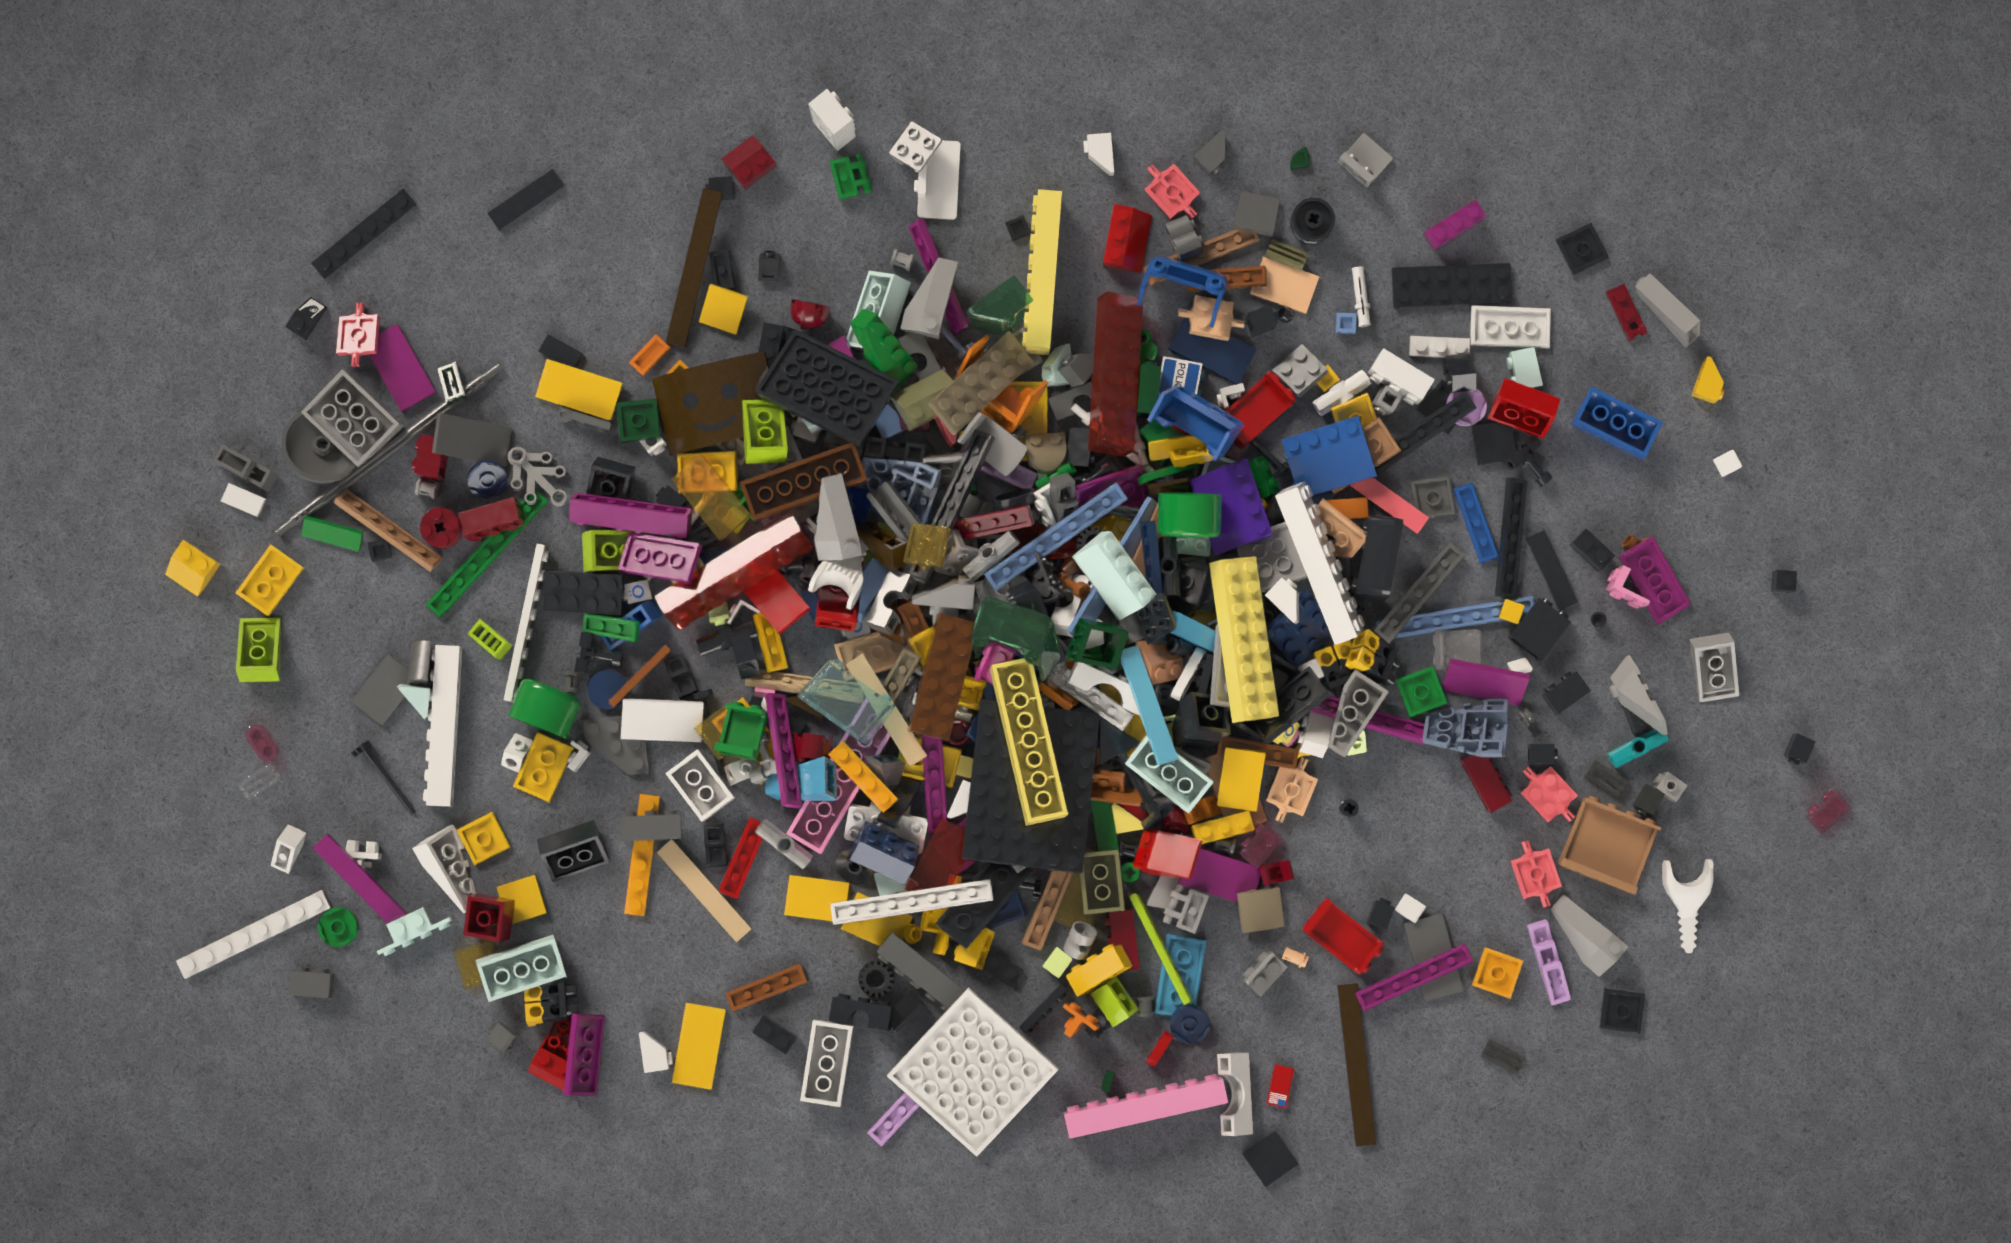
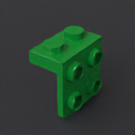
M1264 456L1248 461L1260 498L1264 499L1279 493L1278 480L1273 477L1270 464Z

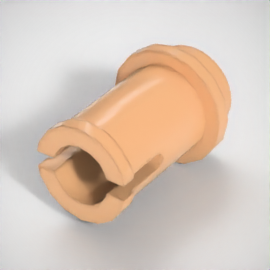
M1286 947L1282 957L1283 960L1285 959L1297 964L1299 968H1305L1309 956H1306V953H1299L1289 947Z

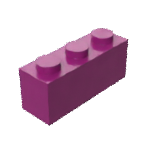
M1475 199L1426 230L1423 236L1432 250L1435 251L1483 221L1486 214Z

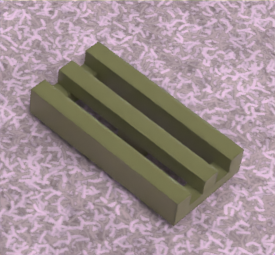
M1272 239L1265 257L1302 271L1309 253Z

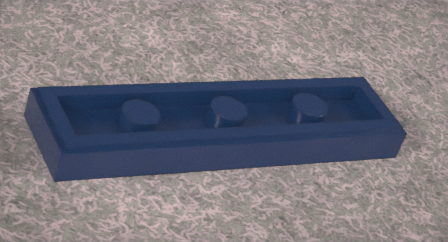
M1156 520L1140 521L1145 578L1156 594L1163 593Z

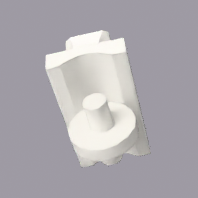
M347 841L346 851L353 858H358L357 862L363 869L364 867L371 868L372 862H366L365 859H381L382 853H379V842L367 841L366 852H359L360 841Z

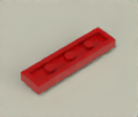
M749 817L720 884L719 892L735 899L738 898L763 839L755 833L761 821Z

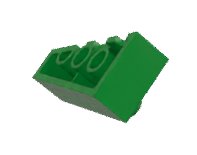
M862 309L850 323L859 345H862L865 352L863 354L871 367L899 380L897 391L918 365L877 313Z

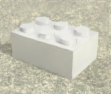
M1384 348L1367 373L1372 382L1378 385L1382 383L1403 395V400L1410 405H1414V403L1418 405L1435 380Z
M699 749L665 773L701 822L706 821L735 799V796Z

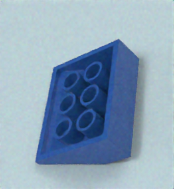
M1359 416L1282 439L1295 485L1305 481L1306 486H1310L1313 496L1377 476Z

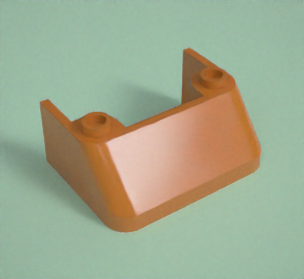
M988 335L969 348L955 379L985 352L984 348L990 338ZM1045 380L1034 390L1032 388H1025L1021 393H1018L1008 385L980 412L989 416L1009 433H1012L1038 404L1048 382Z

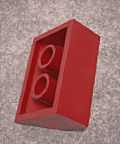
M1114 204L1102 266L1141 273L1152 219L1151 214L1134 207Z

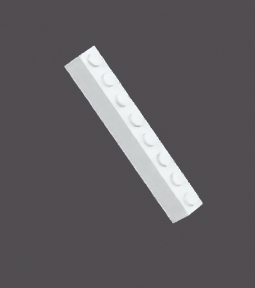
M435 645V650H432L434 669H431L430 680L433 681V689H430L429 701H432V709L428 711V721H431V729L427 730V741H430V746L426 750V761H429L424 775V779L427 781V789H424L423 800L426 801L428 806L453 807L462 647Z

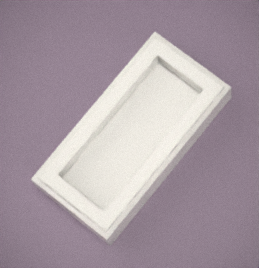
M228 483L221 502L256 517H259L266 501L265 498Z

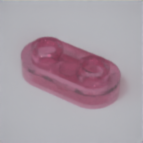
M258 725L249 727L245 737L257 756L267 762L275 760L279 750L267 731ZM255 732L260 733L259 739L254 738ZM267 748H270L272 750V753L270 755H266L265 750Z

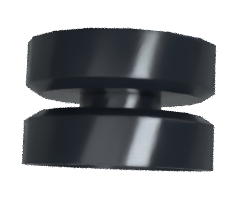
M1311 197L1302 200L1296 205L1290 218L1292 235L1305 245L1322 243L1329 237L1335 225L1333 208L1328 202L1320 198Z
M1034 488L1013 490L992 498L994 510L996 511L1030 505L1034 521L1041 517L1040 511L1032 504L1036 501L1033 494L1035 492Z

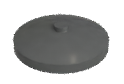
M302 411L292 417L282 435V454L285 462L296 475L314 483H332L345 478L353 472L357 466L301 413Z

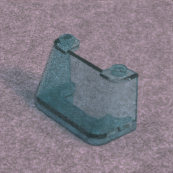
M837 658L834 661L829 659L804 686L798 697L855 739L868 745L896 705L891 702L893 698L884 692L881 695L846 671L844 669L845 664Z

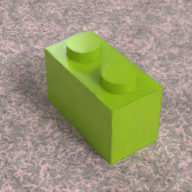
M1117 976L1091 993L1094 1001L1098 1004L1112 1027L1123 1022L1139 1010Z

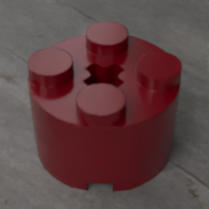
M433 508L423 516L420 523V534L429 545L437 549L451 548L458 544L462 538L459 517L449 509ZM439 525L446 528L444 532L438 529Z
M793 733L792 743L795 762L805 763L807 759L814 760L824 756L828 759L831 758L828 754L832 751L833 736H829L828 740H826L825 735L803 733L801 737H797L798 733Z

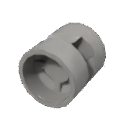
M1085 922L1073 923L1063 947L1064 952L1074 959H1086L1091 945L1096 938V929Z

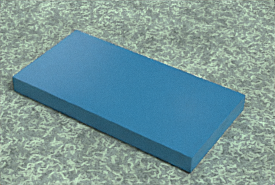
M1167 934L1165 946L1193 999V1002L1189 1004L1196 1005L1207 940ZM1162 963L1154 1013L1172 1016V1013L1184 1004Z

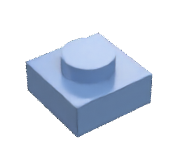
M1336 313L1335 333L1356 334L1357 313Z

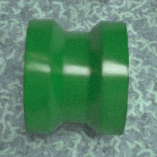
M1125 863L1120 867L1121 879L1130 883L1138 879L1140 872L1133 867V863Z

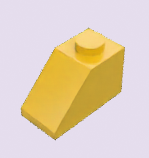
M1707 356L1704 358L1691 396L1714 404L1722 399L1725 389L1722 388L1724 382L1712 357Z
M984 928L967 950L958 945L954 952V960L982 970L995 932Z

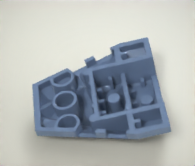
M863 457L861 463L868 482L853 487L850 494L867 510L871 509L878 516L877 519L881 523H886L866 495L889 480L925 526L929 521L941 488V483H939L941 471L923 462Z
M1484 699L1480 705L1471 706L1470 703H1466L1463 709L1455 711L1452 707L1426 712L1423 743L1480 757H1505L1509 730L1508 699Z

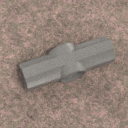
M1007 531L994 543L984 544L980 548L978 556L963 567L964 572L974 582L988 569L1002 562L1004 556L1019 545L1020 541L1012 531Z
M767 819L761 822L755 831L757 835L801 869L807 866L813 857L811 853ZM782 839H787L789 842L786 849H781L779 846Z

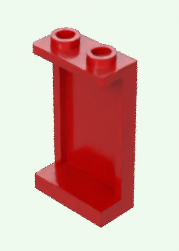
M1268 371L1259 382L1225 410V412L1239 419L1244 424L1240 434L1234 441L1241 450L1296 401L1292 390L1285 388L1281 384V379L1275 373L1272 374Z
M817 601L815 626L854 632L857 624L858 605H854L852 610L846 608L847 605L819 607Z
M1327 898L1321 902L1301 928L1304 933L1359 975L1361 972L1365 974L1372 965L1369 963L1374 956L1377 958L1384 949L1382 947L1384 942L1376 938Z

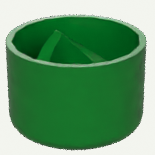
M1158 493L1157 530L1160 535L1211 538L1220 535L1222 518L1221 494Z
M526 678L522 680L508 716L567 739L581 702L571 694Z

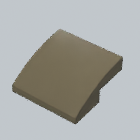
M1274 886L1261 890L1253 889L1237 893L1242 933L1284 926L1280 887Z

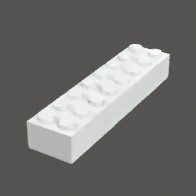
M1304 481L1283 489L1275 497L1336 645L1358 637L1364 630L1363 626L1365 624L1362 616L1357 614L1355 598L1351 597L1348 591L1350 589L1348 580L1342 576V565L1334 556V545L1332 541L1327 539L1326 534L1328 531L1325 523L1320 521L1318 516L1320 515V510L1317 504H1314L1312 501V490L1309 485L1306 486Z

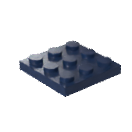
M1306 589L1299 594V622L1297 624L1293 623L1281 611L1266 626L1267 636L1295 668H1298L1331 636L1318 602Z

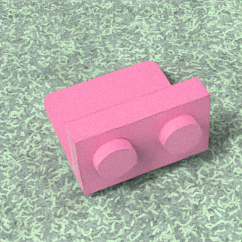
M1623 565L1612 570L1607 578L1610 582L1606 588L1610 592L1609 595L1618 600L1623 598L1628 601L1627 604L1636 609L1649 605L1650 601L1622 587L1631 570L1630 568Z

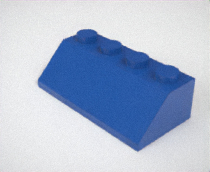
M1591 386L1570 425L1642 460L1647 456L1663 421Z

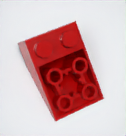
M570 1019L553 1024L532 1059L528 1070L529 1073L563 1091L571 1030Z

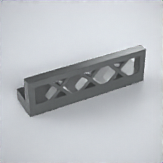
M888 480L876 490L869 492L866 497L897 537L907 542L908 551L915 559L928 530Z

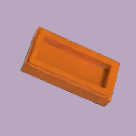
M655 334L631 359L629 364L644 377L671 348Z

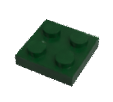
M656 398L617 403L621 443L661 438Z

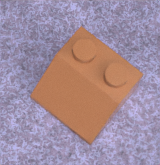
M1146 640L1136 641V646L1138 645L1152 685L1180 678L1183 672V658L1181 655H1171L1167 652L1166 643L1147 645Z

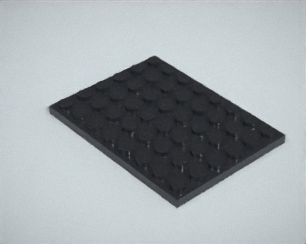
M980 699L961 859L1076 874L1083 873L1100 714L1043 707L1068 815L1064 818L1026 826L998 703L994 700Z

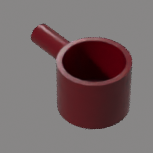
M1174 805V810L1162 820V831L1183 836L1188 832V823L1183 809ZM1201 820V821H1198V822H1195V823H1192V824H1189V825L1200 824V823L1205 822V820Z

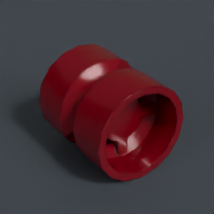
M954 719L949 743L962 745L969 739L964 734L968 728V724L964 720Z

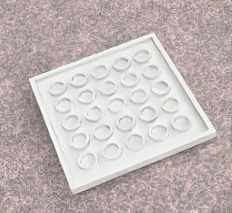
M968 987L887 1074V1077L975 1156H978L1058 1071V1067Z

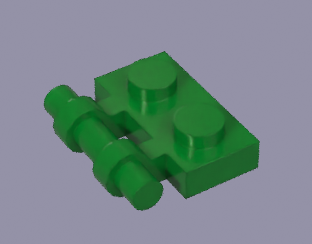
M856 154V162L851 164L849 156L829 161L840 200L858 196V187H863L865 194L872 192V181L868 177L867 163L863 159L862 154ZM854 170L859 171V180L854 179Z

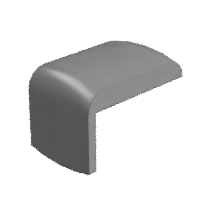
M978 412L957 441L968 446L975 429L993 435L995 439L985 460L1004 476H1007L1020 463L1028 447L989 416Z

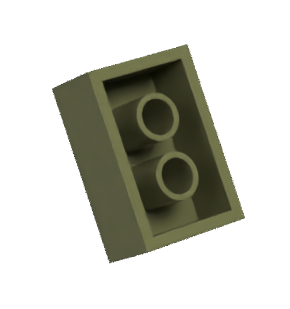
M1119 851L1085 853L1083 873L1079 874L1083 914L1125 910Z

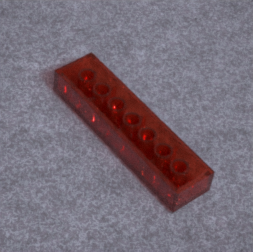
M1107 291L1097 297L1088 440L1089 451L1123 457L1134 452L1143 302L1141 306L1137 305L1138 297Z
M789 513L696 570L691 584L677 582L654 597L665 617L680 630L689 626L696 619L704 617L714 608L722 606L730 598L738 596L748 587L756 585L758 581L766 576L772 575L779 568L790 564L792 560L800 555L808 553L814 546L805 529L793 514Z

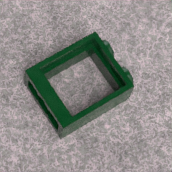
M1145 362L1137 369L1134 400L1135 417L1148 418L1159 398L1161 366H1156L1155 362Z
M1079 618L1074 628V636L1068 647L1067 656L1076 662L1117 670L1129 631L1118 625ZM1091 629L1110 633L1102 659L1083 655Z

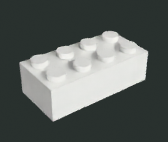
M826 89L808 105L813 123L833 147L839 151L856 137V128L854 127L855 124L851 111L847 107H842L841 100L834 91L830 93Z
M813 1020L800 1101L841 1107L854 1025Z

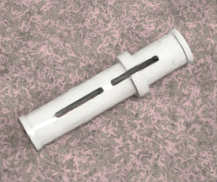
M1364 267L1352 268L1356 299L1354 307L1357 310L1358 326L1369 327L1371 326L1369 308L1371 307L1367 299ZM1358 279H1360L1361 293H1362V294H1360L1359 280H1358ZM1361 300L1363 301L1364 315H1363V312H1362V303H1361Z

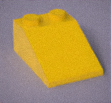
M857 892L854 900L870 897ZM901 914L843 923L841 929L880 946L891 932L903 940L904 929L910 924L913 916Z

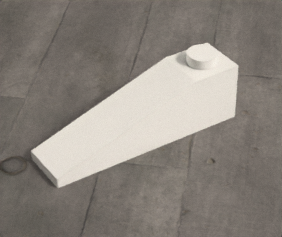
M450 825L426 838L412 849L425 870L463 913H466L468 895L477 893L473 879L468 878L466 867H469L468 860H463L461 849H464V844L454 825Z

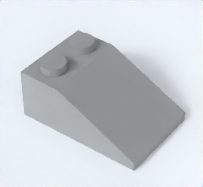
M958 575V578L953 577L914 592L911 596L912 604L973 610L975 584L968 575Z
M1730 633L1689 639L1699 702L1739 696L1735 643Z

